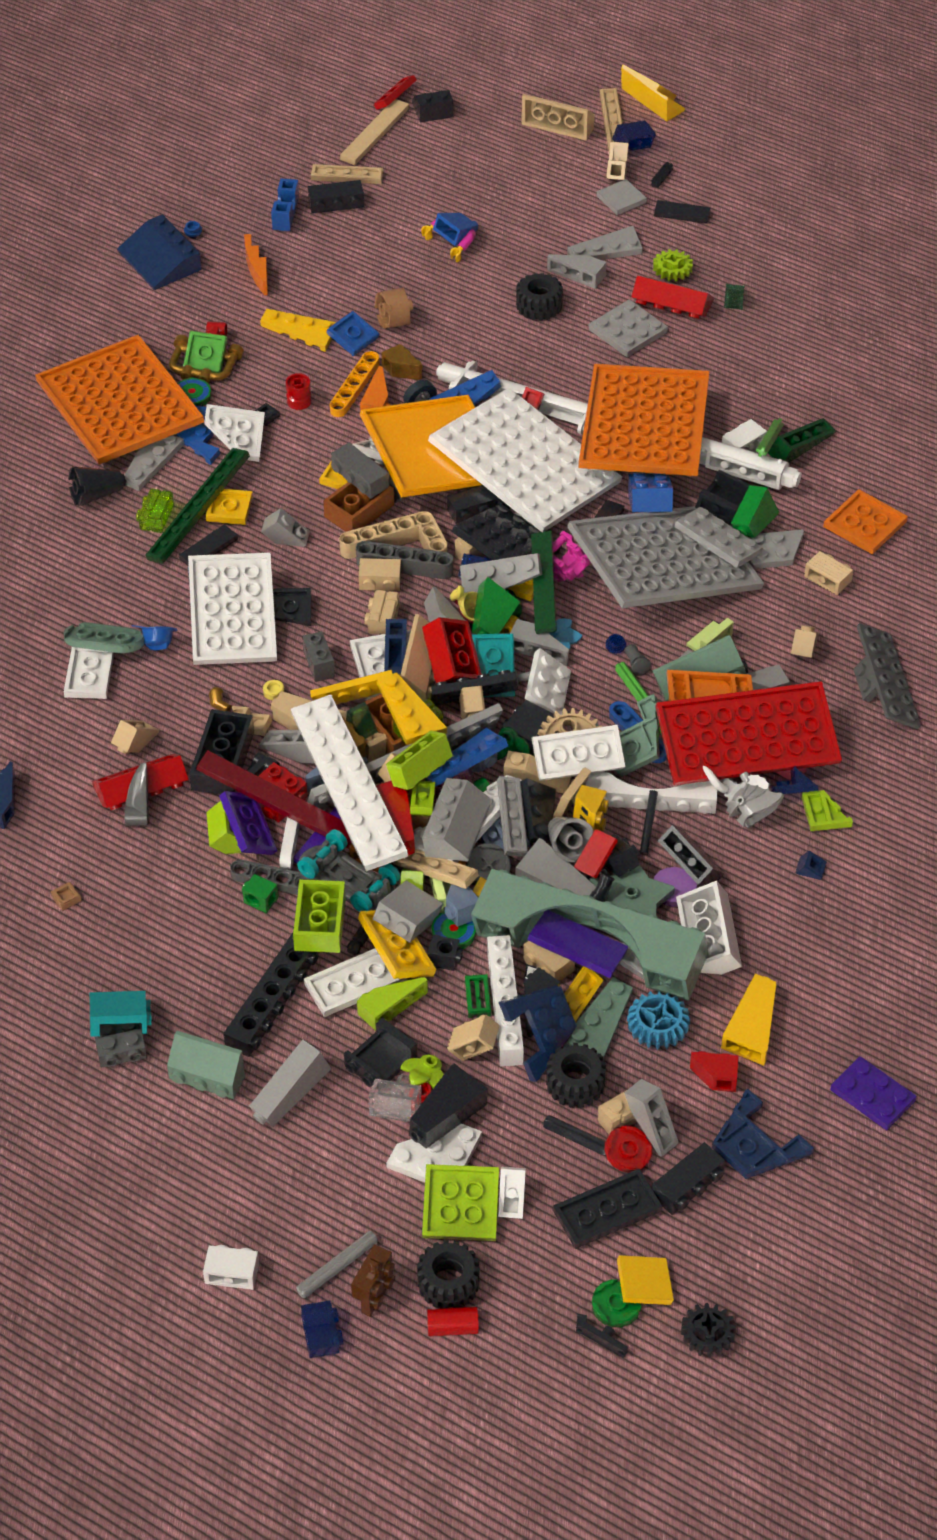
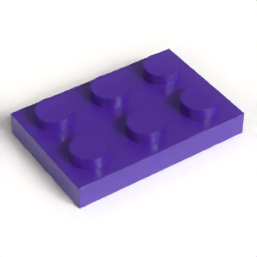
M224 791L219 795L241 853L273 855L278 851L257 801L237 792Z
M861 1056L831 1084L830 1088L832 1092L886 1131L916 1101L917 1097Z

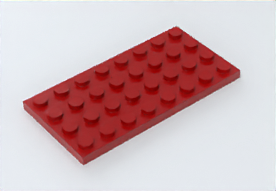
M822 681L657 702L655 705L674 786L709 781L703 766L712 770L720 780L740 777L744 772H748L749 775L839 764L842 761Z

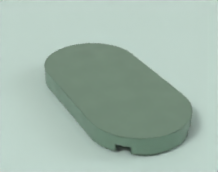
M84 622L80 623L78 627L71 625L64 630L65 643L77 648L114 653H130L141 649L145 645L143 634L141 635V632L134 628Z

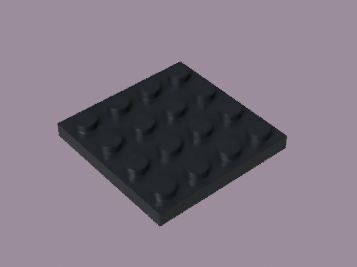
M501 504L454 525L452 533L492 560L532 554L531 534L541 532L524 521L523 517L514 514L508 507ZM561 547L558 548V549L553 553V555L559 553Z

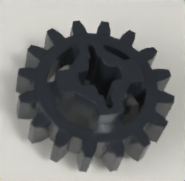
M705 1303L702 1309L698 1304L695 1305V1312L688 1310L687 1316L682 1319L681 1335H684L683 1343H690V1351L698 1349V1356H701L703 1352H707L709 1358L712 1357V1352H716L719 1356L722 1355V1348L728 1351L730 1343H734L736 1325H733V1316L726 1317L727 1309L720 1312L718 1304L710 1308L709 1304Z

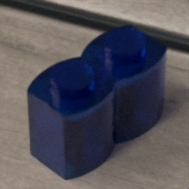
M330 1300L301 1305V1318L309 1358L340 1353L339 1345L344 1343L341 1329L337 1330L335 1323L339 1322L337 1307L332 1308Z

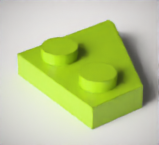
M824 790L802 792V801L810 831L852 827V818L850 816L847 818L841 812V807L832 801Z

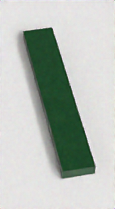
M551 531L531 534L532 554H540L542 575L533 578L536 634L557 631L553 535Z

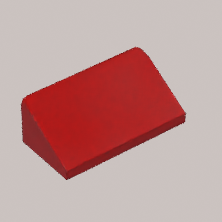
M594 830L574 868L596 879L618 840L602 831Z

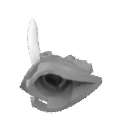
M703 766V770L711 784L718 791L724 793L725 797H728L725 805L727 806L726 811L729 812V818L740 815L737 821L743 827L750 828L774 812L783 800L784 795L770 791V784L766 781V778H762L758 774L749 775L748 772L742 773L740 778L743 782L740 784L733 781L732 778H724L721 782L712 770Z

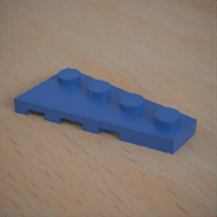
M485 728L453 751V756L443 766L431 772L430 776L425 778V781L435 782V787L442 784L446 778H452L508 747L506 739Z

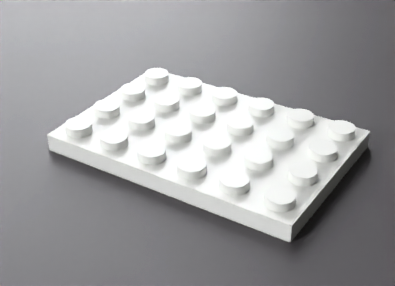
M271 553L188 556L193 665L277 661Z

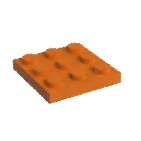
M858 489L824 521L823 527L873 555L907 522L908 516Z

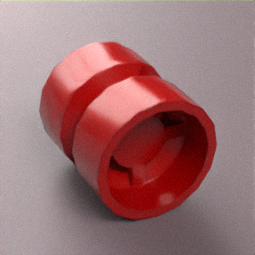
M301 373L288 376L286 379L288 406L295 410L308 408L311 405L309 377Z

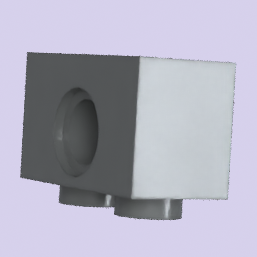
M320 631L302 636L303 653L314 681L318 682L334 678V659L323 632Z

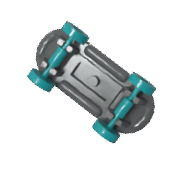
M335 829L326 835V840L322 845L311 847L303 852L297 863L302 875L313 880L345 881L346 901L352 904L359 912L376 910L379 901L394 890L392 885H395L400 880L399 871L389 863L381 866L378 874L372 870L366 872L361 863L341 852L348 842L346 837Z

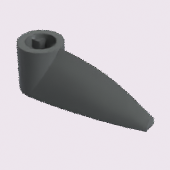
M147 763L140 764L129 785L125 806L126 826H142L149 823Z

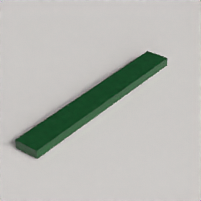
M232 448L146 553L147 560L164 564L250 457L248 451Z

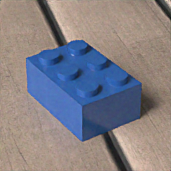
M643 472L629 474L628 498L632 512H673V487L669 475L645 474Z

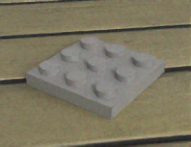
M629 299L589 323L588 330L624 356L629 357L668 333V326Z

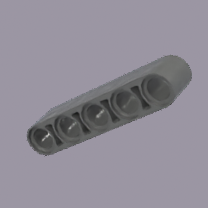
M361 541L356 545V563L358 566L360 565V558L401 559L402 574L437 579H449L453 575V556L447 552L371 541Z

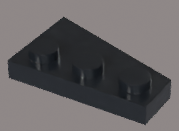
M526 778L520 781L528 841L536 843L540 838L549 843L548 824L553 818L556 789Z

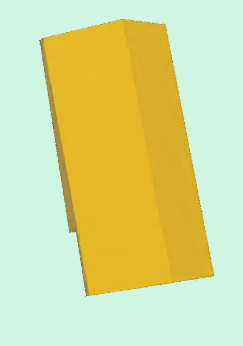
M622 65V89L666 122L685 111L686 108L674 101L677 95L660 84Z

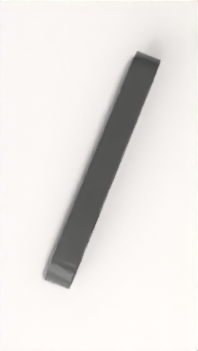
M235 860L230 865V873L234 881L245 883L254 874L264 872L267 874L265 879L276 883L278 891L298 895L299 879L313 880L305 877L301 872L247 860ZM237 868L246 869V871L242 874H237L234 872ZM280 877L289 879L286 883L277 882V879Z

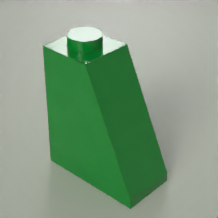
M750 485L731 522L733 528L746 537L755 538L779 514V510L768 488Z
M489 577L478 586L472 628L473 634H499L520 603L518 599Z

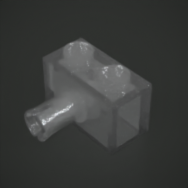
M403 1074L397 1077L396 1082L375 1079L369 1092V1116L410 1122V1118L421 1105V1086L411 1085L407 1075H405L402 1081Z

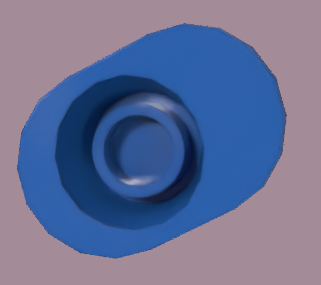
M131 625L132 627L142 629L145 645L150 650L155 651L167 649L171 644L173 632L178 631L177 628Z

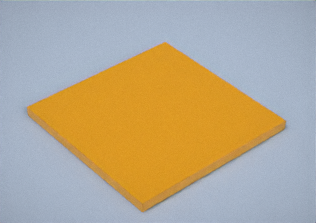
M469 395L360 410V416L401 498L482 485L428 441L429 435L475 408Z

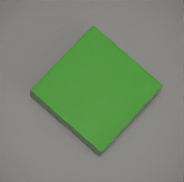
M190 331L183 367L190 365L197 370L208 368L214 373H220L222 371L228 337Z

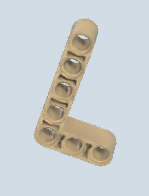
M427 511L347 531L339 537L340 555L347 559L356 557V545L361 541L403 545L419 540L424 549L447 552V542L433 515Z

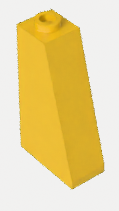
M758 974L754 975L722 1035L721 1049L763 1066L765 1065L776 981Z

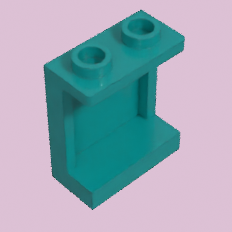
M146 991L89 992L90 1037L100 1036V1024L141 1023L142 1034H147V1026H151V1000H146Z

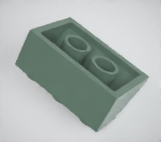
M176 1031L167 1064L169 1079L178 1084L193 1086L200 1091L206 1090L215 1093L222 1098L234 1099L245 1078L242 1050Z

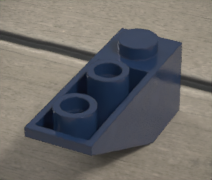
M11 761L0 772V828L2 829L6 828L15 814V771Z

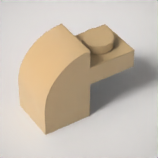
M610 143L607 167L608 179L625 180L629 143Z

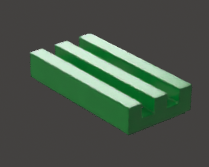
M488 974L465 976L468 1018H473V1015L480 1017L482 1014L491 1017ZM483 980L486 1008H481L479 981ZM470 981H474L477 1007L475 1009H472Z

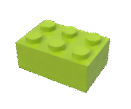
M299 879L293 930L294 951L340 953L346 901L345 881Z

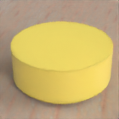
M278 680L267 681L263 686V694L269 700L277 698L281 691L284 692V685Z

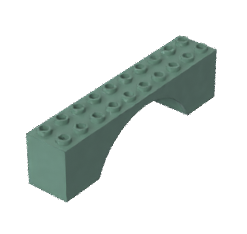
M491 869L471 913L478 936L487 938L510 935L511 946L520 948L528 941L530 932L546 910H550L580 925L605 931L625 943L641 964L646 988L655 991L660 990V992L665 994L669 992L671 996H677L687 1001L690 1000L708 956L706 935L700 929L695 927L687 928L675 921L667 922L652 914L644 915L632 908L624 909L609 901L601 902L589 895L581 896L574 894L569 889L564 888L561 890L546 882L538 883L532 881L526 876L518 877L511 875L506 870L498 871Z

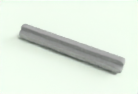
M368 1231L297 1285L296 1291L302 1298L308 1297L372 1248L374 1244H377V1236L372 1231Z

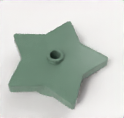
M639 864L638 867L631 871L628 869V872L620 877L616 875L611 876L615 880L607 897L609 902L614 903L618 907L624 909L632 908L638 913L656 916V908L674 894L675 888L672 885L649 878ZM600 877L596 879L591 878L590 882L597 886Z

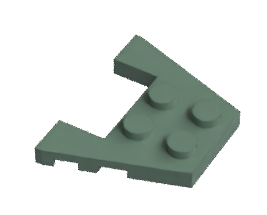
M654 693L637 702L644 720L619 733L625 768L615 771L621 777L660 758L658 716L655 707L657 697Z

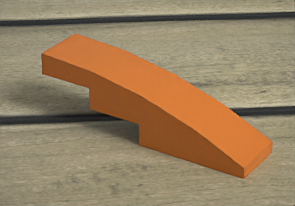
M244 234L246 261L250 274L263 295H268L266 257L259 256V245L252 246L251 234Z

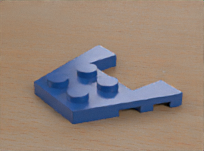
M196 406L204 416L205 423L206 407ZM204 423L174 434L183 438L184 445L194 449L195 454L204 457L205 462L210 465L220 455V448L207 444L214 436V433Z

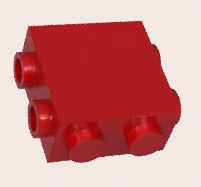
M275 762L258 776L304 801L308 797L307 783L301 777H296L287 768L281 767ZM259 803L261 811L267 818H272L279 823L286 817Z

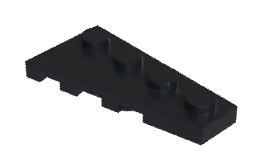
M273 588L275 620L311 626V588Z

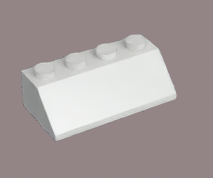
M717 881L677 896L681 926L698 928L706 935L708 956L701 973L722 975L742 967L729 897Z

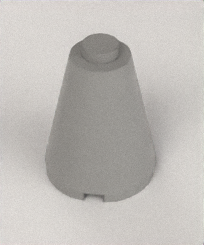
M555 817L548 824L552 848L556 855L564 861L576 862L593 834L591 825L582 819L570 817Z

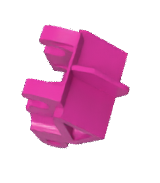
M562 531L560 536L553 542V553L565 542H567L566 546L568 549L567 553L560 559L554 555V578L558 582L565 581L567 578L572 581L575 577H583L582 571L591 563L584 551L575 544L573 537L565 531Z

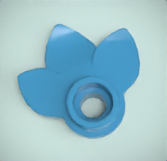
M562 618L556 620L557 631L548 632L569 650L570 644H575L582 638V634L570 628L572 624L571 619Z

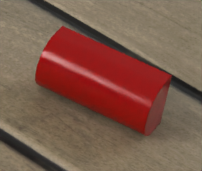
M477 1307L427 1309L428 1336L479 1334Z

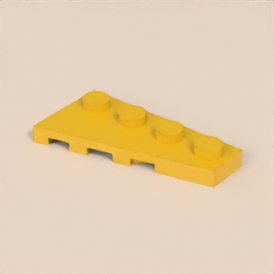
M398 673L377 678L379 690L406 745L416 742L429 731L447 734V727Z

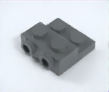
M140 1023L100 1024V1036L95 1037L100 1067H112L120 1063L136 1062L147 1058Z

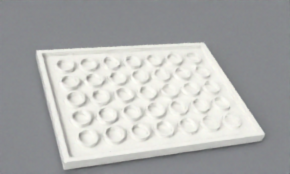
M507 388L429 435L428 441L541 532L547 531L613 488L622 479V476L614 470L578 468L581 444L510 388Z

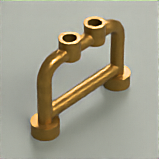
M180 334L174 340L175 349L169 360V367L174 373L180 374L183 380L192 378V376L199 377L198 379L204 380L207 383L210 380H223L230 375L236 360L242 358L244 349L238 344L230 345L228 352H225L224 360L228 361L224 370L220 373H214L208 368L197 370L190 365L180 367L176 363L181 352L186 353L189 339L187 336Z

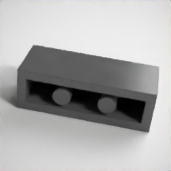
M350 442L331 453L332 469L336 473L341 474L349 483L356 486L361 493L373 498L389 487V473Z

